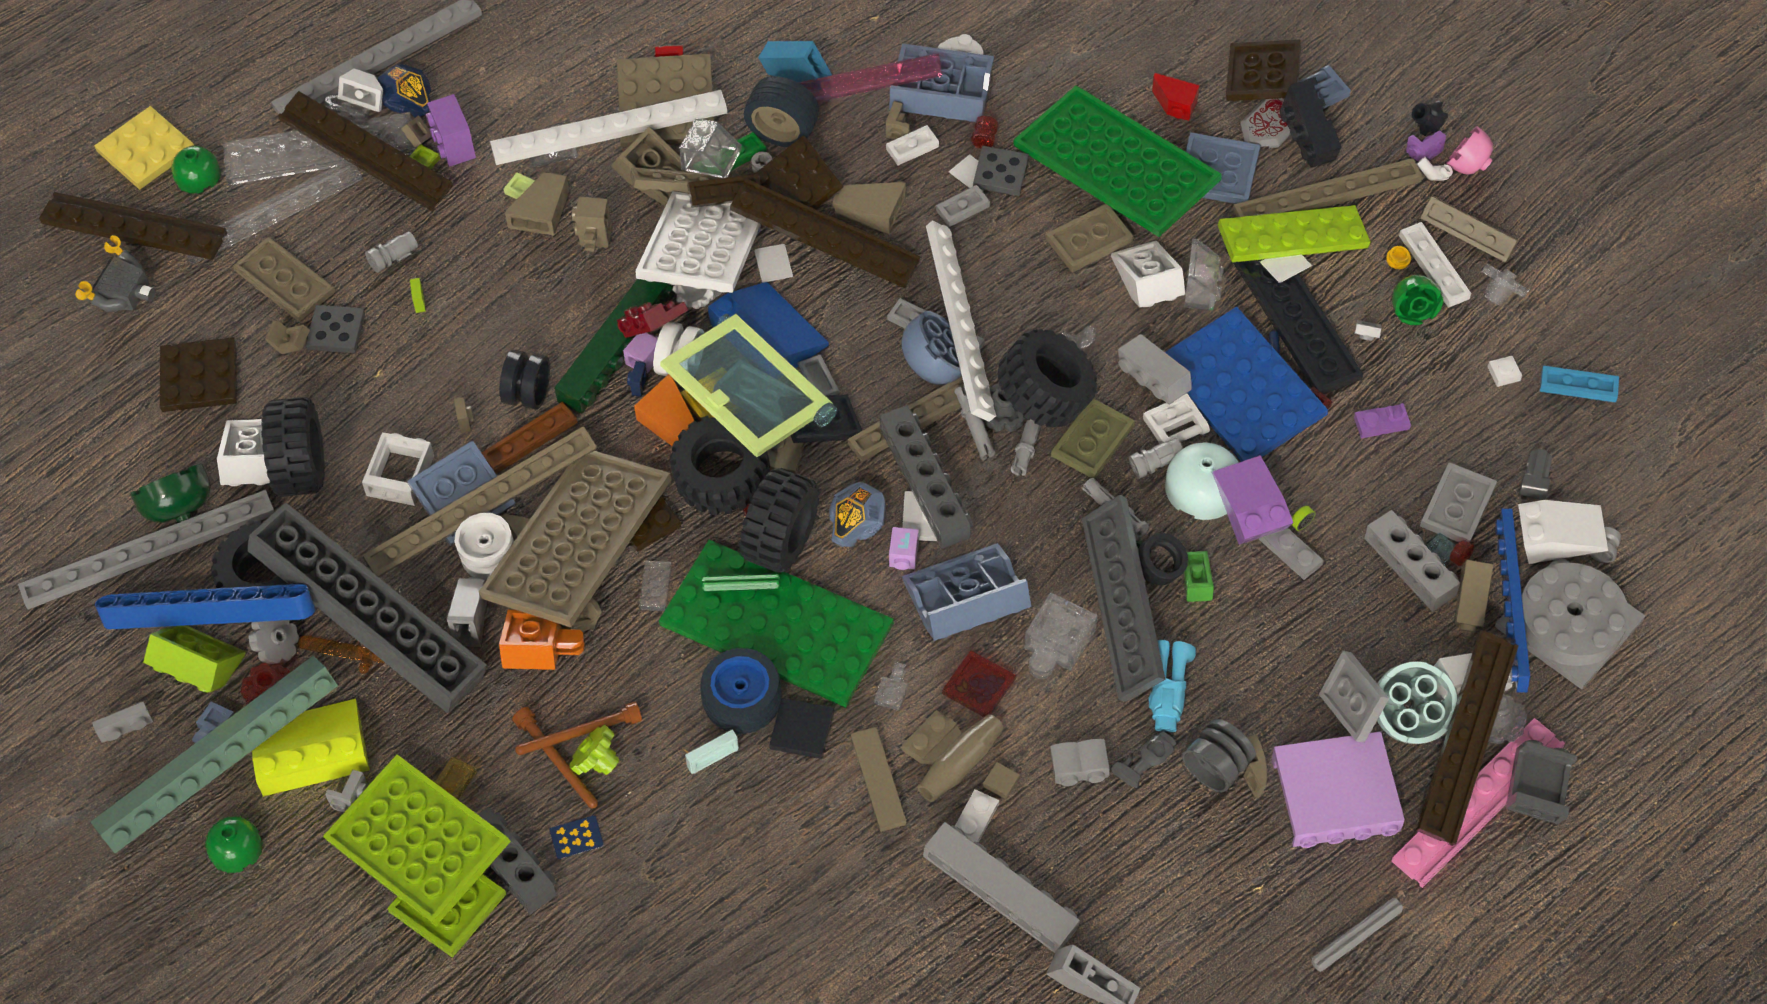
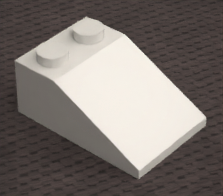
M1156 240L1111 253V258L1130 297L1139 308L1151 307L1155 303L1175 300L1178 296L1185 295L1181 266Z
M262 419L226 421L217 456L221 485H265L270 483L262 448Z
M1552 500L1518 504L1524 547L1529 564L1608 551L1601 505Z

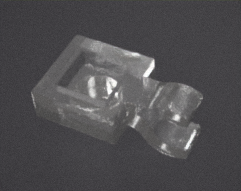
M895 662L891 677L882 676L874 698V704L900 711L908 689V683L903 682L906 675L905 664Z

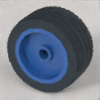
M748 648L726 650L714 657L707 664L702 674L700 684L702 704L709 719L720 729L726 732L733 729L735 734L756 732L768 725L778 713L782 697L780 677L773 662L761 652L759 653Z

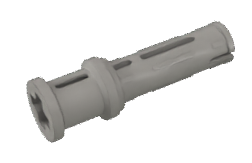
M1090 478L1083 485V491L1090 495L1100 506L1115 498L1095 478ZM1129 507L1134 535L1137 541L1145 535L1149 524L1134 515V510Z

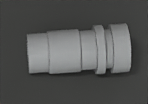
M408 231L387 241L384 245L378 244L375 248L367 250L365 255L372 269L378 273L384 270L385 266H391L393 261L399 262L410 256L411 252L418 248V243L413 234Z
M1174 438L1158 444L1147 451L1143 449L1140 451V454L1134 453L1130 455L1129 462L1136 477L1141 479L1147 476V473L1152 474L1155 472V469L1170 464L1172 458L1183 447L1180 441Z

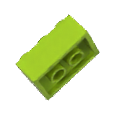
M186 625L169 626L150 634L143 663L152 666L153 670L174 676L179 682L190 683L197 686L198 690L210 693L226 685L245 657L246 651Z

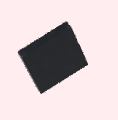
M782 698L769 744L770 749L822 759L834 708Z

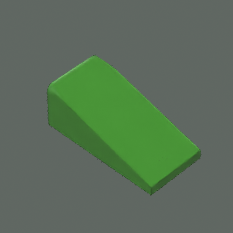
M1187 552L1188 566L1183 573L1186 599L1188 602L1211 601L1213 599L1214 586L1208 552Z

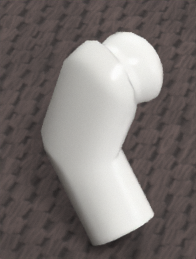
M1423 157L1416 163L1419 169L1431 181L1447 180L1453 173L1450 165L1433 166L1426 157Z

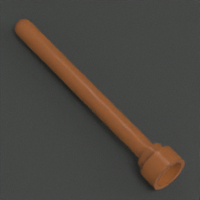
M636 701L625 704L624 708L620 709V712L516 746L515 752L518 755H524L591 733L597 727L601 728L603 725L609 727L621 722L625 724L630 723L631 725L641 722L642 717Z
M523 707L514 714L512 721L519 729L528 731L534 740L545 736L536 725V715L529 707ZM553 745L542 748L587 806L591 809L598 806L597 799L577 774L570 769L569 764Z

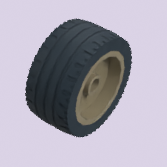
M770 76L761 79L753 88L745 105L743 116L750 130L759 138L768 143L788 148L803 135L808 139L819 115V105L815 96L800 83L784 77Z

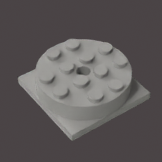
M1564 558L1553 560L1548 567L1537 572L1528 581L1522 594L1527 650L1580 689H1583L1645 618L1643 613L1627 603L1622 590L1609 576L1591 566L1570 563ZM1503 615L1496 622L1495 627L1506 635V623L1509 622V617H1504Z

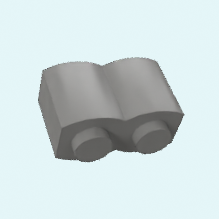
M1090 739L1078 743L1066 742L1050 746L1055 784L1073 786L1081 780L1098 783L1109 777V763L1104 739Z

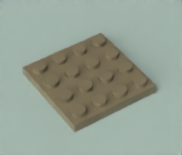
M710 54L617 60L619 112L713 92ZM714 117L653 130L667 144L715 141ZM642 133L620 137L621 147H629Z

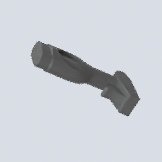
M1161 731L1158 735L1154 734L1142 747L1141 760L1132 769L1129 767L1131 758L1128 757L1123 763L1116 762L1112 766V773L1127 785L1138 788L1140 775L1148 767L1162 764L1173 753L1176 741L1164 731Z

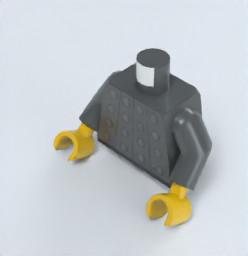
M112 235L110 240L116 247H112L105 242L104 249L108 253H116L117 256L110 258L93 287L90 283L81 281L78 285L80 289H77L75 295L79 300L90 299V303L108 313L121 310L132 311L141 299L151 302L155 297V288L149 287L146 271L137 259L126 249L122 250L119 247L121 245L120 239Z

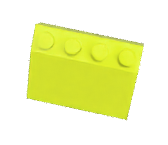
M356 699L304 711L252 750L256 783L263 797L349 776L352 770L360 772L370 770Z

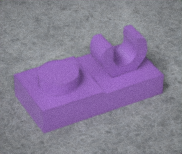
M1403 403L1395 406L1355 412L1354 415L1361 438L1409 430L1411 427Z

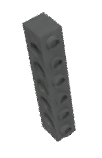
M908 405L880 415V430L941 549L969 539L970 527H973V523L968 512L964 513L961 508L962 502L957 492L953 493L948 473L942 472L938 454L936 452L932 453L928 435L926 432H921L917 414H912ZM950 514V515H952V516H950V517H945V516H943V515Z

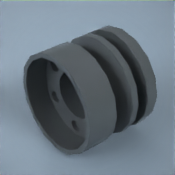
M1214 719L1210 721L1206 729L1202 730L1200 737L1195 739L1182 754V759L1189 772L1199 782L1214 791L1225 792L1237 780L1238 774L1244 771L1247 765L1255 759L1256 752L1250 740L1238 728L1222 719Z

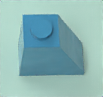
M768 41L758 57L768 75L788 78L817 91H823L832 76L813 41Z

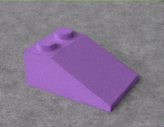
M1261 455L1212 472L1239 545L1285 530L1293 524L1285 499Z

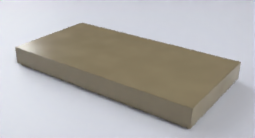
M269 236L233 265L236 273L299 322L313 312L316 305H321L335 293V289L331 284Z

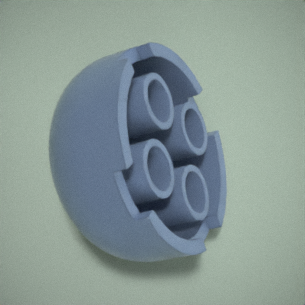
M925 311L906 326L901 340L902 352L908 365L919 377L932 384L946 385L962 377L952 332L949 329L950 324L942 316L932 311Z

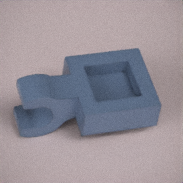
M210 702L196 722L200 730L194 735L192 741L197 743L233 716L234 712Z

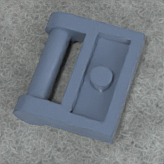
M1329 65L1320 68L1319 72L1299 81L1301 82L1316 77L1317 82L1325 80L1314 86L1318 98H1324L1326 105L1322 107L1323 109L1350 96L1351 90Z

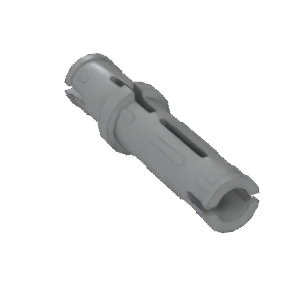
M963 385V391L960 386L954 392L962 408L960 411L963 418H966L980 459H987V453L989 458H991L996 452L993 449L982 418L971 414L965 386Z
M1033 420L1026 421L1020 443L1015 447L1016 456L1011 466V472L1018 476L1020 474L1022 476L1026 475L1029 461L1035 454L1034 446L1041 426L1034 424Z

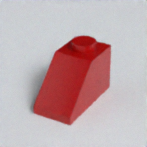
M1155 73L1153 76L1152 92L1165 113L1177 119L1189 121L1198 102L1200 85Z

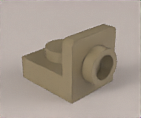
M894 101L886 120V138L895 140L910 133V125L905 123L906 114L903 113V103Z

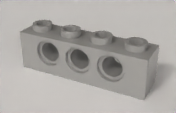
M1390 510L1367 526L1364 539L1432 612L1457 596L1460 582L1456 574L1449 571L1442 564L1439 556L1436 553H1432L1424 545L1422 538L1414 534L1407 527V523L1402 517L1397 516Z

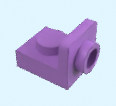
M1439 130L1432 136H1427L1422 142L1414 135L1408 137L1406 152L1417 161L1423 157L1430 161L1443 151L1446 135Z

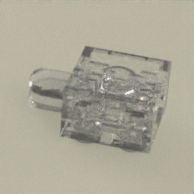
M1050 592L1025 633V649L1033 652L1029 659L1031 675L1035 678L1046 679L1051 675L1057 664L1072 671L1096 631L1097 614Z

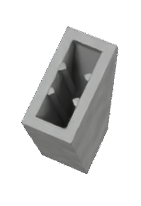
M477 577L459 578L447 622L452 637L463 646L481 647L487 600L481 599L479 590L484 585L485 579Z

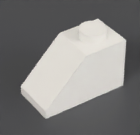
M352 69L339 77L338 99L377 112L381 111L383 88L374 75Z

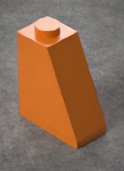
M669 374L634 406L636 420L671 446H673L676 440L679 441L678 435L682 430L687 431L689 429L688 425L694 422L674 379Z

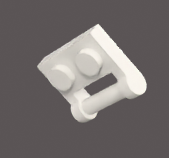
M1188 394L1181 396L1170 405L1165 403L1143 413L1144 421L1159 444L1174 438L1183 442L1198 434L1204 435L1210 432L1207 421ZM1190 421L1195 423L1194 426L1169 437L1166 432Z

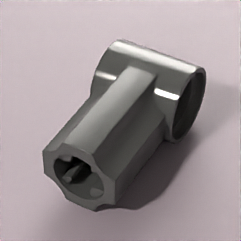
M1537 449L1530 452L1519 495L1539 500L1546 499L1550 484L1548 476L1552 461V455L1547 450Z

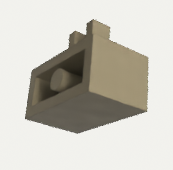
M579 197L577 206H573L572 221H576L575 235L579 237L580 245L585 246V251L595 252L596 247L609 248L612 223L608 199Z

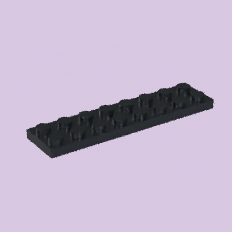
M1264 259L1233 262L1318 397L1362 380L1363 373L1299 274L1280 283L1260 263Z

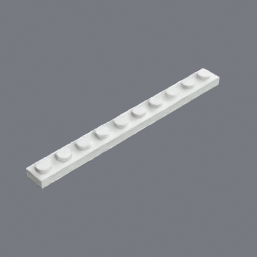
M717 90L490 141L495 163L499 165L642 133L648 127L655 130L727 114V106L722 91Z
M931 221L926 225L970 411L971 414L990 422L996 417L994 402L991 397L989 382L986 377L984 362L974 329L975 325L970 313V305L965 293L952 233L947 226Z

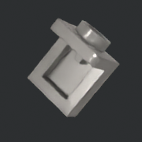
M352 770L342 793L327 789L325 795L333 809L345 812L368 787V783L363 772Z

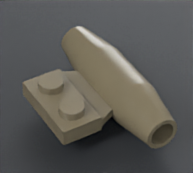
M936 710L902 744L903 752L921 764L932 765L918 785L920 794L926 800L934 802L959 784L987 755L1002 732L1003 725L1000 720L994 715L988 714L961 733L956 722Z

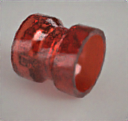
M990 116L978 117L975 121V130L972 133L971 142L980 149H982V146L992 147L998 130V122Z

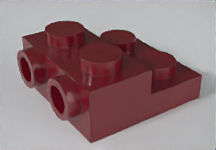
M673 301L663 305L662 303L651 305L650 302L639 307L636 305L623 311L625 315L617 319L618 328L625 338L652 332L687 312L688 309L685 302L674 304Z

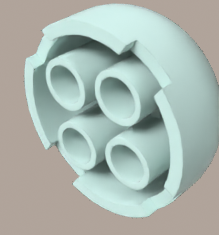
M1195 443L1181 449L1172 458L1166 473L1165 491L1170 503L1178 511L1181 509L1190 515H1194L1195 519L1211 520L1226 515L1227 512L1212 472L1239 463L1230 451L1213 443Z
M1408 662L1393 667L1381 677L1377 684L1386 693L1389 700L1377 722L1389 736L1404 743L1421 744L1436 740L1448 731L1447 729L1449 728L1458 699L1452 681L1444 672L1424 662ZM1440 685L1448 693L1441 703L1437 702L1436 691ZM1409 700H1411V702H1412L1411 708H1410V709L1405 708V707H1404V703H1406V702H1408Z

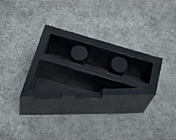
M1316 77L1291 84L1280 108V117L1283 122H1286L1292 139L1297 142L1301 149V155L1304 160H1307L1310 168L1336 160L1342 148L1332 120H1327L1322 108L1326 105L1324 98H1318L1314 87L1318 84Z

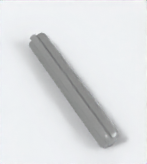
M1396 898L1390 899L1312 958V965L1319 972L1326 969L1400 914L1403 909L1402 904Z

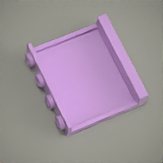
M1381 732L1370 733L1365 743L1355 741L1352 736L1274 747L1271 759L1273 767L1278 769L1294 834L1293 847L1310 848L1318 843L1328 842L1329 844H1337L1345 839L1365 840L1373 835L1392 836L1401 832L1405 819Z

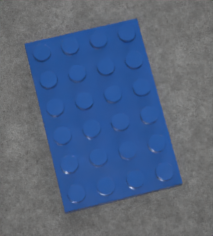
M1238 307L1230 310L1165 352L1190 371L1192 390L1186 394L1189 395L1207 423L1241 462L1260 455L1261 457L1265 456L1328 415V409Z

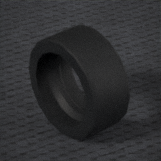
M1166 533L1154 534L1138 548L1144 579L1151 584L1160 586L1170 584L1180 577L1188 566L1186 548L1173 535ZM1153 546H1161L1171 554L1174 561V569L1170 573L1161 572L1152 564L1149 552Z

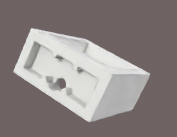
M382 432L362 481L366 496L415 506L418 498L408 483L382 478L381 475L390 452L420 458L413 477L430 467L434 458L431 443L422 438L413 439L403 437L397 433L388 434Z

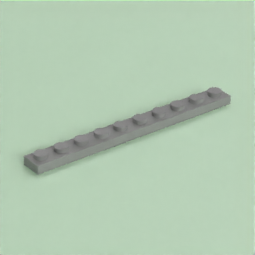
M459 0L271 102L272 107L278 115L282 114L285 106L298 91L321 103L338 94L339 77L350 70L357 69L373 75L482 15L481 8L474 0Z
M264 490L19 583L18 586L26 608L31 609L235 531L244 524L248 526L253 524V521L266 519L275 512L268 494Z

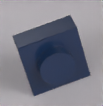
M636 361L633 371L630 370L628 373L627 385L631 386L632 396L642 397L648 377L644 362Z

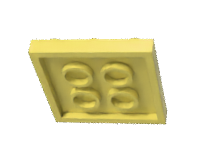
M149 106L94 146L103 158L140 190L171 168L172 161L180 150L194 146V144Z

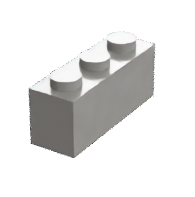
M1139 334L1118 349V363L1122 371L1132 375L1141 386H1146L1156 398L1162 399L1170 405L1192 390L1190 371L1142 334Z

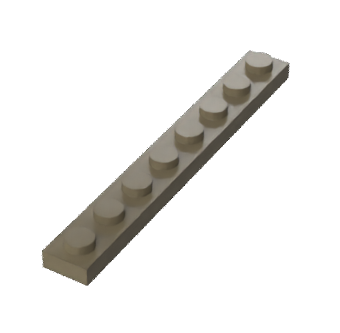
M1411 158L1234 204L1233 212L1236 217L1319 209L1419 183L1422 180V174L1415 160Z

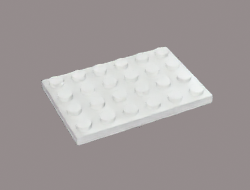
M672 191L636 269V279L733 293L761 224L731 211V203L691 208L688 193Z

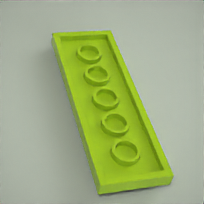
M1355 205L1219 219L1218 228L1231 262L1365 249L1370 245V239Z

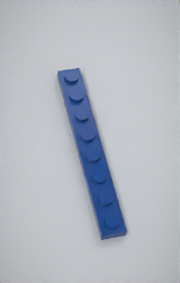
M1502 509L1500 519H1496L1495 532L1496 535L1501 537V539H1498L1497 551L1498 555L1503 557L1499 564L1500 575L1505 576V580H1502V596H1507V601H1504V617H1509V622L1506 623V638H1511V644L1519 645L1513 662L1514 665L1511 668L1510 679L1511 682L1516 683V692L1527 693L1530 669L1513 510Z

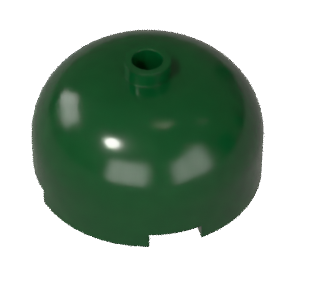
M200 463L189 467L187 470L175 472L142 486L138 491L130 492V496L137 511L145 519L156 523H165L176 519L177 523L192 518L190 513L205 504L210 494L211 485L203 464Z

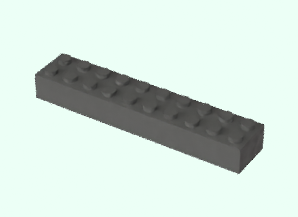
M287 503L283 504L249 535V553L286 583L307 585L313 603L318 609L446 713H449L483 679L486 664Z

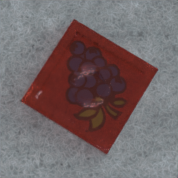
M970 650L943 688L942 694L985 717L993 713L1016 680V675Z

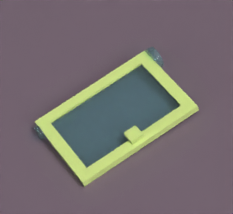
M724 314L718 320L716 327L660 362V366L756 457H759L813 420L819 427L826 426L837 413V408L827 397L737 314L732 317Z

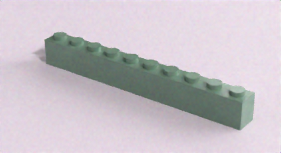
M314 656L310 657L93 819L91 824L112 851L117 853L338 686L318 659Z

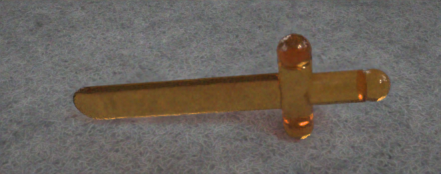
M308 635L300 637L297 642L298 647L301 649L359 660L361 662L358 670L361 674H366L369 671L372 661L386 664L368 648Z

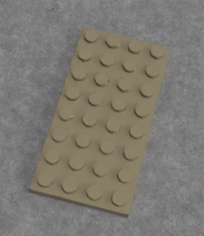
M593 451L569 465L479 590L481 599L572 627L672 480L670 473L597 451Z

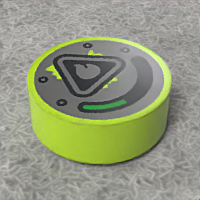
M1309 506L1301 507L1292 516V526L1297 531L1304 529L1314 519L1315 511Z

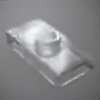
M645 560L639 604L640 610L665 611L667 608L672 569L671 562Z

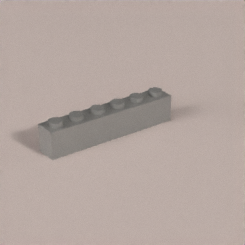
M944 822L925 845L923 857L1054 953L1057 949L1063 948L1076 932L1080 920L1074 911L1068 907H1061L1054 902V898L1044 890L1039 891L1032 886L1031 881L1022 874L1017 875L1010 870L1009 865L1001 858L995 859L988 854L982 844L976 841L972 842L966 838L964 832L957 826H950Z

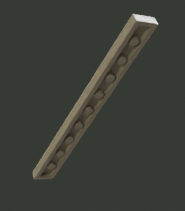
M583 426L365 553L363 559L371 572L377 577H381L454 534L460 524L470 516L479 513H489L592 453L597 449V446Z

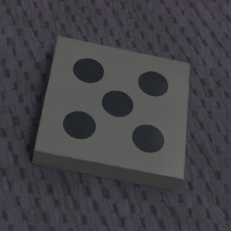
M982 146L973 186L977 185L983 190L1020 196L1029 154Z
M316 305L306 342L307 350L356 353L365 317L364 308Z

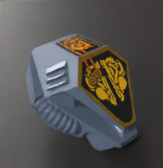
M858 482L834 495L829 509L830 521L833 522L832 542L841 547H853L858 539L866 540L872 537L885 525L886 502L879 490L863 482Z

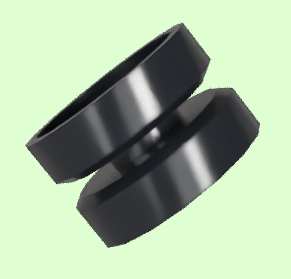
M519 350L509 351L500 376L499 396L501 402L513 406L521 402L525 408L538 410L544 402L549 385V358L546 355L535 353L528 357L526 352Z

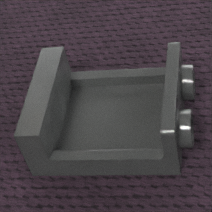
M1528 740L1516 748L1506 809L1554 824H1559L1567 819L1570 807L1565 806L1571 766L1577 762V756L1570 754L1568 750L1563 748L1543 746L1542 742L1536 740Z

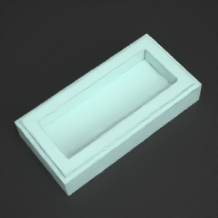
M733 729L685 755L687 767L691 774L702 770L739 749L737 736Z

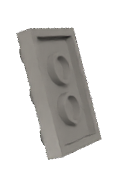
M1449 462L1424 514L1420 527L1469 546L1497 481Z
M1342 651L1319 693L1320 697L1355 741L1364 743L1389 700L1386 693L1356 657L1347 651Z

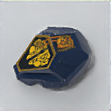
M395 64L378 77V82L383 88L382 104L388 109L399 114L411 113L415 118L417 116H425L429 112L427 103L431 102L429 96L431 85L423 70L403 64Z

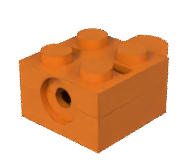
M508 609L499 642L502 668L555 670L558 655H580L584 651L583 632L575 629H562V624L518 610Z

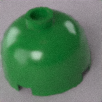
M189 146L183 148L175 155L172 161L171 172L175 183L181 191L202 193L204 188L214 187L220 179L221 170L217 158L210 150L204 147Z
M1411 275L1402 279L1395 286L1391 298L1395 314L1401 322L1408 325L1424 324L1421 320H1426L1429 317L1432 320L1440 312L1443 305V297L1438 286L1432 279L1422 275Z
M239 816L220 819L210 828L206 835L205 848L209 860L218 870L226 873L244 871L243 868L247 867L250 863L253 865L257 862L262 853L263 842L258 829L249 820Z

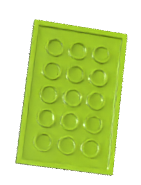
M396 755L323 835L327 842L435 927L511 842L506 835L399 755Z

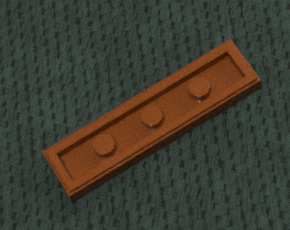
M561 402L481 453L495 474L578 423L577 417L564 402Z

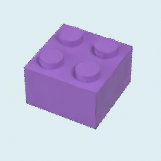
M455 95L428 102L429 113H426V118L429 126L433 127L429 130L433 141L439 144L437 149L441 159L446 158L450 167L476 158L469 126Z

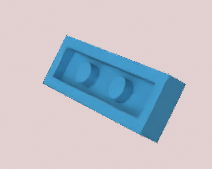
M1550 366L1542 367L1540 392L1609 402L1617 401L1619 376Z

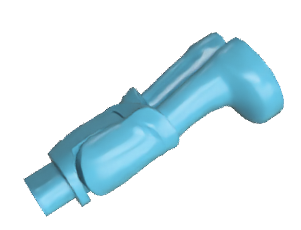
M1157 640L1166 680L1152 687L1149 695V708L1153 713L1152 719L1155 720L1156 731L1176 732L1177 722L1180 721L1185 704L1187 682L1184 681L1185 668L1188 662L1194 660L1196 648L1191 644L1181 641L1173 643L1172 680L1166 678L1170 643L1166 640Z

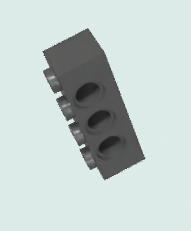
M487 807L478 815L506 835L511 841L489 867L529 915H531L557 895L554 888L556 881L548 870L543 872L538 866L540 862L531 850L529 852L524 850L522 847L524 843L515 831L512 833L506 828L508 824L499 812L494 814ZM510 856H516V857H517V858H516L514 861H512V862H506V861H505V860H506L508 857H510ZM527 875L534 876L530 881H521Z

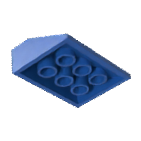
M768 282L733 291V293H727L708 306L709 321L713 327L737 314L794 368L798 367V362L813 357L829 345V342ZM735 329L723 336L756 370L776 381L785 376Z

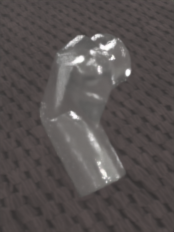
M1086 326L1083 329V333L1078 335L1066 331L1061 333L1066 336L1067 340H1073L1078 348L1090 345L1096 340V329L1091 326Z

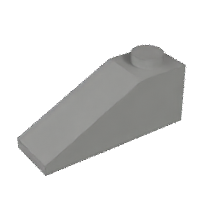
M1073 944L1056 950L1046 973L1068 989L1104 1004H1134L1141 989Z

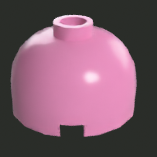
M1478 126L1470 132L1472 133L1470 138H1464L1446 163L1459 173L1468 175L1474 174L1479 169L1484 171L1492 162V159L1489 157L1493 151V143L1490 137Z

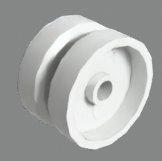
M672 321L664 324L654 352V372L658 375L667 376L668 373L660 366V362L703 335V329L688 326L684 330L682 324ZM704 349L680 363L693 377H695L699 369Z
M479 513L470 516L460 524L456 531L454 542L464 569L473 577L487 580L514 543L509 524L501 516L493 513Z

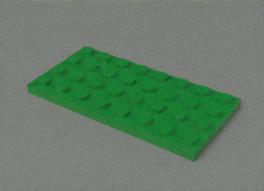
M1076 85L1013 140L1016 148L1029 154L1038 162L1158 237L1166 232L1221 181L1220 172Z
M708 540L659 619V625L718 652H725L726 650L736 648H748L759 653L761 652L773 662L780 679L846 708L891 630L894 619L786 572L778 573L780 586L777 589L704 591L702 588L703 576L777 573L745 560L740 552Z

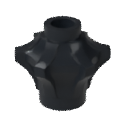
M1437 100L1431 104L1419 103L1413 108L1412 118L1419 125L1420 134L1426 136L1428 132L1434 131L1436 133L1444 125L1448 114L1444 113L1442 109L1443 102Z

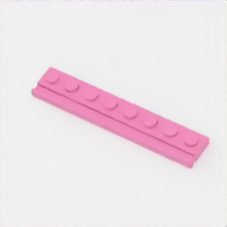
M1534 718L1478 773L1457 843L1451 846L1445 841H1439L1418 832L1393 856L1391 862L1412 880L1415 879L1420 883L1419 886L1423 888L1507 804L1516 748L1528 740L1540 741L1543 743V746L1549 748H1563L1565 742L1559 741L1554 733Z

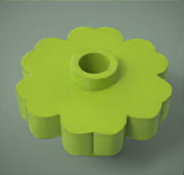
M603 725L601 728L597 727L592 731L573 754V760L569 764L570 769L578 775L583 772L587 773L591 768L598 773L609 774L619 762L616 752L610 748L611 740L614 737L613 731L606 725Z

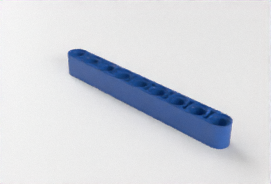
M305 584L110 594L99 598L95 602L96 610L106 629L300 620L310 617L316 611L308 587Z

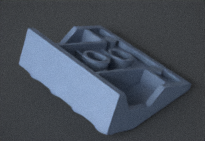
M902 43L897 61L895 81L890 86L889 110H891L892 104L895 101L903 103V112L982 123L994 56Z
M998 543L902 576L918 614L934 641L947 638L949 635L964 630H970L975 626L995 621L998 618L1018 613L1023 609L1031 607L1027 580H1019L1017 578L1010 558Z

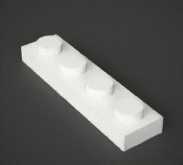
M1420 222L1400 230L1399 237L1425 275L1438 286L1443 301L1448 308L1469 300L1471 292L1423 223Z

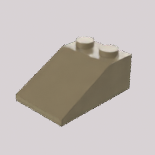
M650 127L611 165L632 186L630 177L632 167L695 172ZM654 189L640 190L666 206L672 193Z

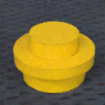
M1395 246L1388 251L1386 261L1394 269H1404L1409 266L1411 255L1405 247Z

